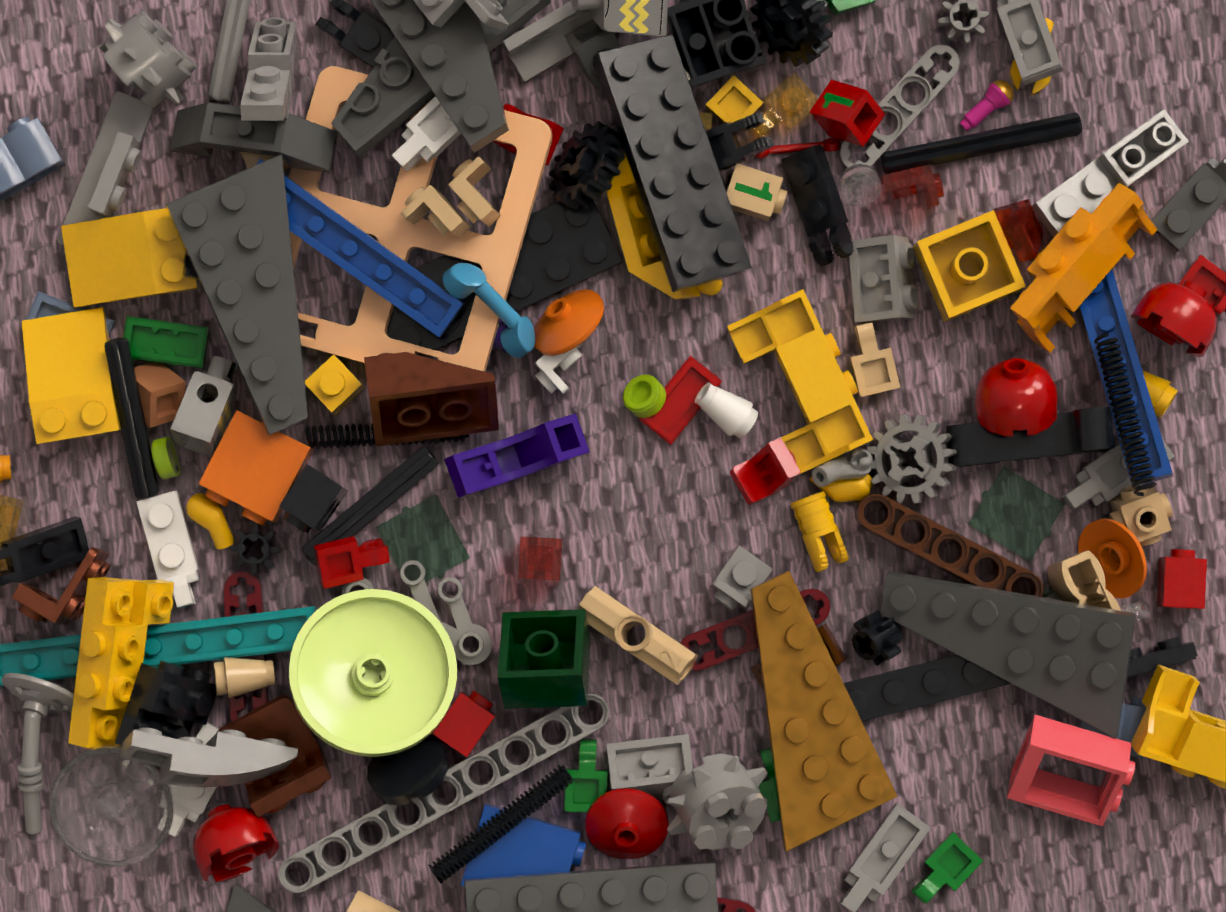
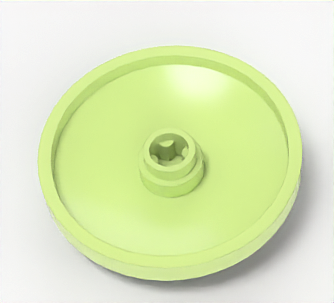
M381 589L349 592L328 601L317 609L299 631L293 644L289 663V685L292 699L299 715L308 728L330 746L346 753L366 757H379L400 753L427 738L445 717L452 702L457 681V662L453 644L437 617L414 599L397 592Z

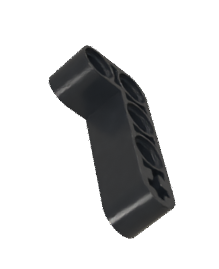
M1110 406L1058 413L1056 420L1048 429L1027 436V429L1021 431L1013 430V437L1002 436L988 431L979 422L944 427L945 433H949L952 436L946 443V448L956 449L957 451L956 455L948 457V463L956 467L993 464L1010 460L1039 459L1040 457L1076 455L1093 451L1102 452L1115 448Z

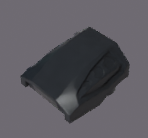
M689 0L668 7L667 23L691 88L768 63L766 56L762 55L763 51L756 38L757 33L753 31L749 19L751 16L750 13H747L744 0Z

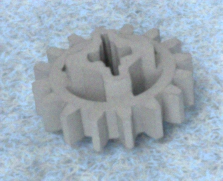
M909 414L900 415V425H897L893 420L885 421L887 432L875 431L873 436L879 443L877 446L867 447V451L875 455V460L870 465L871 469H876L878 472L871 480L872 483L880 484L884 482L886 486L882 494L884 496H891L896 491L897 502L906 503L910 494L914 503H923L924 492L930 498H936L938 496L936 485L943 487L950 485V482L944 476L945 472H952L957 469L956 466L948 463V457L957 454L956 449H947L945 445L952 438L951 434L939 435L937 432L940 429L941 423L938 421H933L926 426V416L917 415L913 424ZM904 432H919L917 436L914 435L910 442L897 438V436ZM935 447L937 454V464L933 463L931 449ZM903 451H916L914 459L918 462L919 466H906L909 459ZM887 454L890 455L892 468L890 471L886 462ZM916 475L926 480L923 484L915 487L904 485L906 482H909L912 476Z

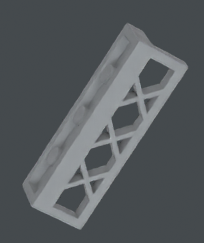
M570 1L503 40L504 50L524 83L531 81L574 55L564 35L592 20L591 10L574 11Z

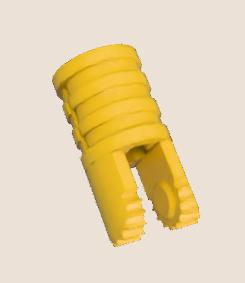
M825 491L789 503L795 513L794 516L798 521L799 530L802 532L804 544L813 568L817 573L828 568L827 565H829L820 536L824 535L834 562L836 561L840 564L849 560V555L837 523L835 524L833 513H831L830 505L825 498Z

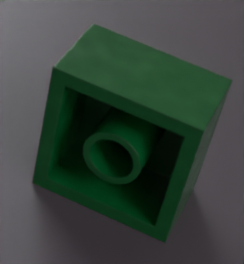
M585 609L502 613L497 678L504 709L587 706L591 639Z

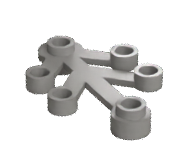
M416 560L405 562L400 569L401 579L406 584H409L414 600L431 611L440 621L424 579L426 575L424 565ZM413 564L417 565L421 571L420 577L415 581L409 580L405 574L406 568ZM454 577L443 579L439 583L438 594L444 601L449 603L456 628L441 621L440 623L450 637L456 659L467 665L479 664L490 655L492 638L484 627L472 623L462 597V583ZM364 578V580L345 584L342 589V595L351 592L352 588L357 585L362 586L364 589H375L370 580ZM450 581L456 583L459 589L458 594L453 598H449L443 593V586ZM469 636H473L479 641V648L475 652H468L464 648V640Z

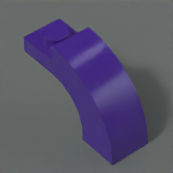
M575 413L545 422L511 437L454 454L445 458L444 461L457 497L460 498L535 474L587 454L590 451Z

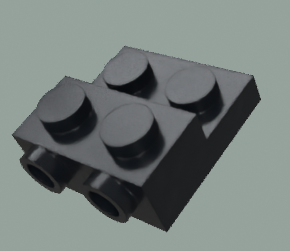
M160 660L158 667L141 663L115 744L122 746L123 741L133 730L140 728H153L161 731L162 736L178 739L180 737H189L194 722L206 725L217 694L216 685L209 682L211 674L190 667L187 668L186 674H183L184 667Z

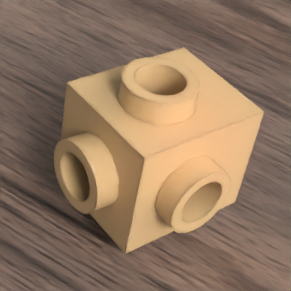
M1132 485L1123 488L1119 495L1109 501L1113 511L1109 513V518L1126 526L1135 535L1141 546L1151 545L1162 539L1161 534L1172 530L1168 518L1173 516V511L1165 493L1160 494L1156 489L1150 488L1139 491L1143 492L1144 496H1137L1133 494L1135 489L1132 488ZM1148 511L1149 518L1140 521L1141 515Z

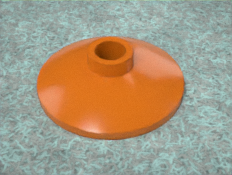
M582 289L568 293L553 301L540 316L534 327V347L541 354L554 356L566 353L580 345L594 332L600 323L604 313L603 299L593 290Z
M1103 518L1089 523L1079 537L1078 553L1089 550L1094 554L1104 571L1105 589L1114 598H1127L1137 593L1143 586L1147 573L1145 554L1138 539L1126 526L1112 519Z

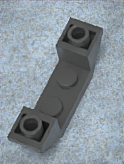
M207 102L177 111L170 150L171 152L211 157L213 148L268 156H279L282 154L290 168L330 173L338 133L335 130L290 113L288 118H284V121H241V108L239 106Z

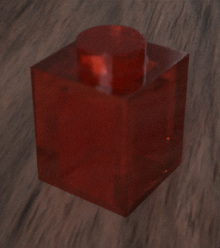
M520 537L518 578L561 581L563 539Z

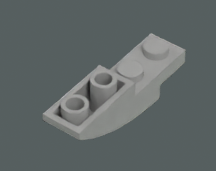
M279 17L266 18L262 22H255L248 52L249 71L240 104L241 121H284V118H288L294 80L297 22H286L285 19Z
M1163 109L1037 201L1031 208L1051 235L1055 237L1080 207L1092 214L1118 183L1129 187L1189 141L1166 110Z
M140 728L133 730L123 741L120 758L160 766L159 783L186 787H221L251 782L285 769L297 757L298 749L285 746V742L278 739L266 738L260 741L246 738L243 732L237 730L217 732L206 745H203V741L198 738L180 737L175 739L162 736L161 731L153 728Z

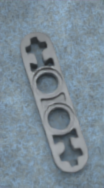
M942 44L931 47L880 101L878 105L884 113L890 114L895 118L897 127L895 132L890 135H881L876 130L873 132L871 138L882 143L883 146L877 149L875 144L872 143L865 152V157L868 159L867 162L863 163L858 160L854 164L851 163L848 159L851 155L848 147L852 143L843 142L839 151V159L846 170L852 173H862L871 168L953 79L960 63L958 54L953 48ZM935 55L937 58H941L943 55H946L950 59L947 66L951 71L946 73L940 70L931 80L933 83L938 84L935 89H932L929 82L922 76L915 74V72L921 69L923 74L926 75L934 64L930 57ZM914 83L921 86L924 91V100L918 105L905 103L901 96L902 88L905 85Z

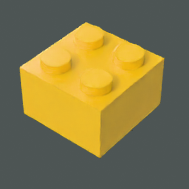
M994 210L919 240L913 246L919 265L944 323L1020 292L1026 287Z

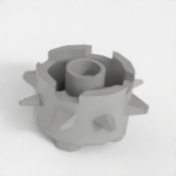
M143 10L138 14L135 13L123 25H120L113 19H109V22H106L104 25L110 36L98 47L104 52L102 56L112 70L127 86L131 84L137 90L141 88L145 92L141 100L151 108H156L166 98L177 105L180 104L184 97L178 87L192 76L191 73L197 66L182 49L178 51L168 42L172 38L170 32L157 19L153 21Z
M727 754L705 756L702 758L705 764L694 768L689 774L684 769L674 781L670 798L667 799L666 804L674 806L677 815L667 830L670 835L688 833L697 848L701 850H718L729 847L742 849L752 842L753 832L764 818L767 799L763 797L758 787L768 773L764 767L747 770L739 762L738 756Z

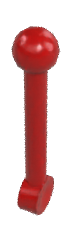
M828 138L822 142L776 145L755 156L759 159H764L769 154L800 152L815 145H821L824 151L832 152L839 150V140Z

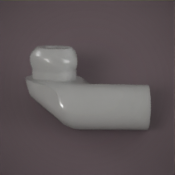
M861 448L852 451L851 455H840L814 468L812 471L813 482L819 487H824L837 480L863 478L871 471L872 455L869 451Z

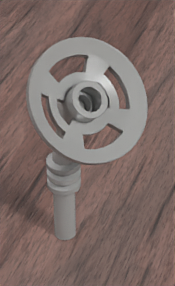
M6 673L2 677V684L10 693L24 702L22 708L25 711L21 763L17 766L18 788L20 791H23L26 832L37 834L42 831L40 790L43 788V773L41 772L42 764L38 762L41 718H46L48 711L71 712L74 694L61 686L40 678L19 673Z

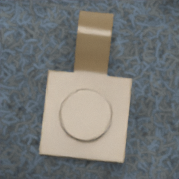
M873 323L854 327L861 355L849 358L858 389V396L864 397L900 388L891 348L878 349Z

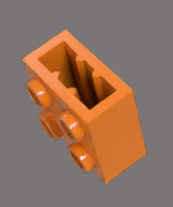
M236 410L198 484L208 489L204 495L205 497L227 507L230 500L245 507L241 515L264 526L267 519L277 523L284 510L279 505L306 467L314 449L279 431L268 435L262 422Z

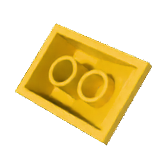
M167 208L61 226L74 308L197 290L196 279L183 276L185 248Z
M104 307L23 320L22 331L29 405L36 444L121 430L104 347L105 342L110 340Z

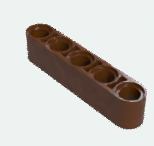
M869 495L860 500L856 506L855 519L858 525L865 531L970 585L1012 592L1013 582L1022 577L1030 582L1032 586L1031 595L1042 597L1043 585L1035 573L884 495ZM869 502H878L885 509V518L879 525L870 524L864 517V508ZM909 520L918 523L922 529L921 539L915 544L907 543L901 536V527ZM945 539L955 542L959 550L958 557L952 563L944 562L938 555V546ZM982 558L989 559L995 566V575L988 582L979 580L975 574V565Z

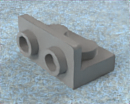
M897 235L852 240L854 251L849 256L855 323L915 319V309H917L919 304L917 288L913 285L911 268L915 265V252L913 246L909 243V239Z
M689 734L606 744L612 790L622 788L637 789L652 795L657 800L667 802V799L670 798L672 785L678 775L684 769L687 774L693 770Z

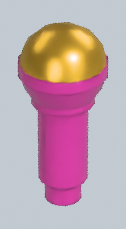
M996 80L989 84L986 94H984L985 97L964 115V119L959 122L966 131L975 128L995 109L998 110L1011 104L1014 98V91L1008 82Z

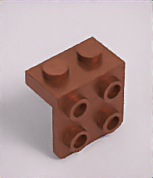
M92 547L59 600L34 585L23 583L19 584L11 598L21 603L18 611L37 622L47 623L50 620L55 624L68 625L71 619L77 622L84 613V596L86 595L88 578L105 577L111 565L105 561L110 554L102 549Z
M281 695L217 731L237 730L243 732L246 738L260 741L266 738L278 739L285 742V746L298 749L297 757L285 769L270 776L244 783L247 789L249 804L257 817L266 813L280 811L290 800L303 793L308 794L319 790L327 780L331 779L325 754L308 726L302 721L294 702L288 695Z

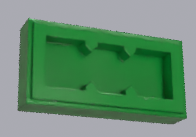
M126 316L123 338L128 339L132 359L204 369L210 328Z

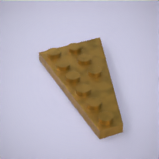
M786 571L750 589L756 638L758 639L761 677L766 700L765 708L773 770H775L778 793L777 801L781 816L783 847L786 852L898 797L790 571Z

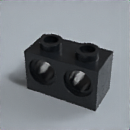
M307 464L279 505V507L287 511L283 519L307 534L311 528L321 532L348 493V490Z

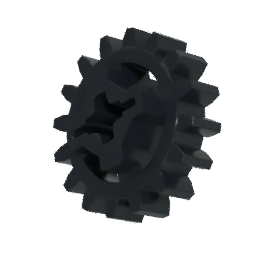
M755 0L757 3L750 7V11L758 17L757 20L751 23L752 27L760 29L762 33L758 37V41H766L769 44V55L778 52L781 63L785 64L791 60L794 67H798L803 63L807 65L820 57L821 53L829 48L826 40L833 36V32L826 28L825 25L832 21L831 16L822 14L821 9L826 5L824 1Z
M597 121L594 126L586 123L582 133L575 130L573 137L562 144L564 152L562 155L554 157V161L557 163L555 168L549 172V176L554 178L548 185L549 189L554 191L552 196L574 210H577L579 206L585 209L588 208L591 198L598 202L601 199V194L607 189H611L610 179L612 176L620 174L621 171L617 167L625 159V155L620 153L623 145L619 133L600 121Z

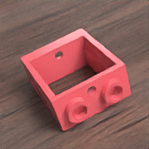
M1034 715L1011 769L1007 799L1103 827L1109 812L1116 813L1119 808L1123 794L1122 785L1129 786L1133 778L1135 762L1130 760L1132 743ZM1044 753L1107 772L1100 787L1040 770L1038 767Z

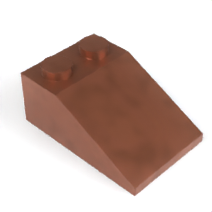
M408 352L382 353L377 356L364 357L376 447L499 430L494 374Z

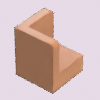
M151 362L134 367L146 425L152 428L174 421L186 392V381L163 363Z

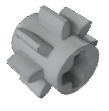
M955 0L956 3L954 5L944 1L941 9L948 15L938 19L936 24L939 27H947L949 31L946 37L947 42L952 40L954 36L961 37L964 46H967L972 32L982 37L985 30L978 23L987 19L989 12H980L977 6L979 0ZM959 10H963L964 15L967 17L972 16L967 27H963L961 21H954Z

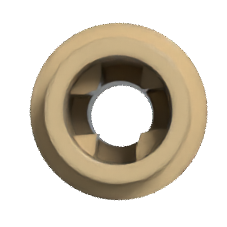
M224 657V661L214 662L217 696L227 695L229 699L275 685L273 660L264 661Z

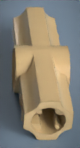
M594 586L580 602L578 609H585L588 625L674 684L679 685L693 668L698 657L697 654L597 586ZM637 625L644 626L646 631L644 640L636 646H630L627 641L629 630Z

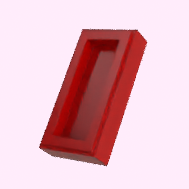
M690 355L665 386L666 400L661 410L651 417L640 418L639 421L671 446L701 409L695 403V398L701 388L707 383L718 387L722 380Z

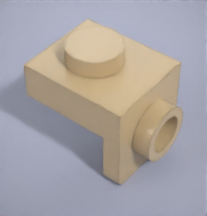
M480 157L473 161L468 159L457 167L452 175L454 179L448 185L462 199L457 207L473 224L480 219L490 227L501 215L474 185L491 168Z

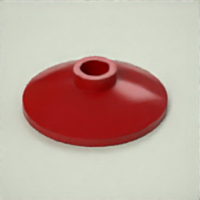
M630 788L612 790L598 797L589 807L585 821L586 833L591 843L602 853L618 859H637L653 853L664 842L669 826L667 812L655 797L644 791ZM628 830V831H631V832H630V833H624V832H622V831Z

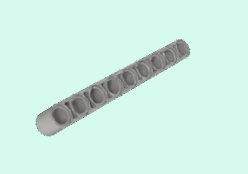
M588 693V700H594L602 706L603 715L598 722L588 724L582 721L578 713L580 706L559 707L450 767L443 781H449L455 786L457 791L455 800L448 804L441 803L435 798L433 792L424 798L421 795L412 798L411 801L420 810V817L414 823L409 824L400 820L397 814L399 805L385 803L292 854L282 862L279 868L278 877L281 885L293 893L304 892L599 730L606 724L609 718L607 702L598 694ZM551 720L561 722L566 728L565 739L557 744L547 742L542 734L544 724ZM520 740L526 743L530 750L528 760L520 764L511 762L506 754V748L510 742ZM479 760L488 762L493 769L492 779L484 784L475 782L470 775L471 765ZM375 821L379 823L383 830V838L380 842L373 844L363 839L361 827L365 822ZM338 841L343 844L347 852L344 862L336 864L326 858L325 847L328 842ZM298 861L307 865L310 876L306 883L300 884L291 880L288 869L292 862Z

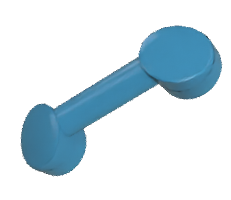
M458 263L444 272L443 284L453 297L464 299L474 292L508 326L501 332L500 336L502 346L508 354L515 358H521L532 351L535 345V331L530 319L526 316L521 317L486 281L485 273L481 269L469 263Z

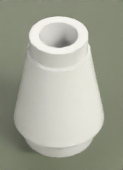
M711 383L705 384L695 398V403L728 436L744 437L753 427L758 417V411L752 408L753 404L751 401L713 386Z

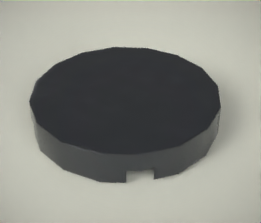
M430 734L417 745L400 753L372 757L367 767V780L378 799L389 805L413 803L411 801L412 798H416L419 795L422 798L428 796L443 781L448 770L446 750L438 737Z

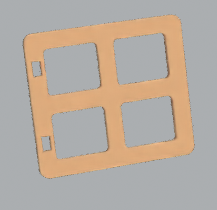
M337 66L325 68L318 76L306 120L335 130L331 123L358 83H364L368 74ZM425 104L421 109H419L416 113H414L409 119H412V118H413L418 112H420L427 104ZM504 110L509 131L494 141L515 146L517 154L499 212L501 216L497 219L494 232L490 235L467 231L459 238L450 230L444 235L430 220L422 218L416 224H412L401 215V212L407 207L405 205L407 198L421 187L426 189L429 186L437 160L436 156L428 163L422 158L409 171L400 167L390 204L386 207H378L320 191L319 181L322 174L320 171L291 168L289 178L365 233L377 237L379 243L406 262L410 251L420 248L481 265L486 281L506 301L553 135L550 127L544 121ZM290 231L294 270L302 239ZM368 286L365 287L356 321L351 326L298 313V320L318 325L315 339L300 335L301 346L361 363H365L364 357L377 356L382 353L408 352L417 355L418 352L436 357L440 361L484 372L487 368L500 323V318L475 295L460 350L458 353L451 355L390 338L387 334V329L394 305Z

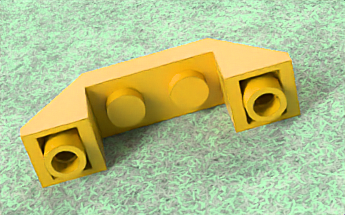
M624 154L625 159L620 162L618 167L621 172L613 177L612 187L610 190H607V196L628 271L675 300L699 297L698 285L672 292L663 263L659 261V251L651 232L626 154Z

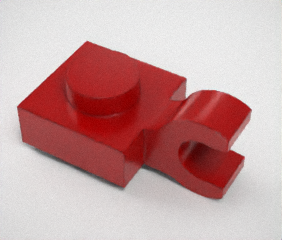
M354 536L314 545L319 580L323 589L364 580L362 568L390 562L388 547L383 545L381 538L368 540L359 547Z

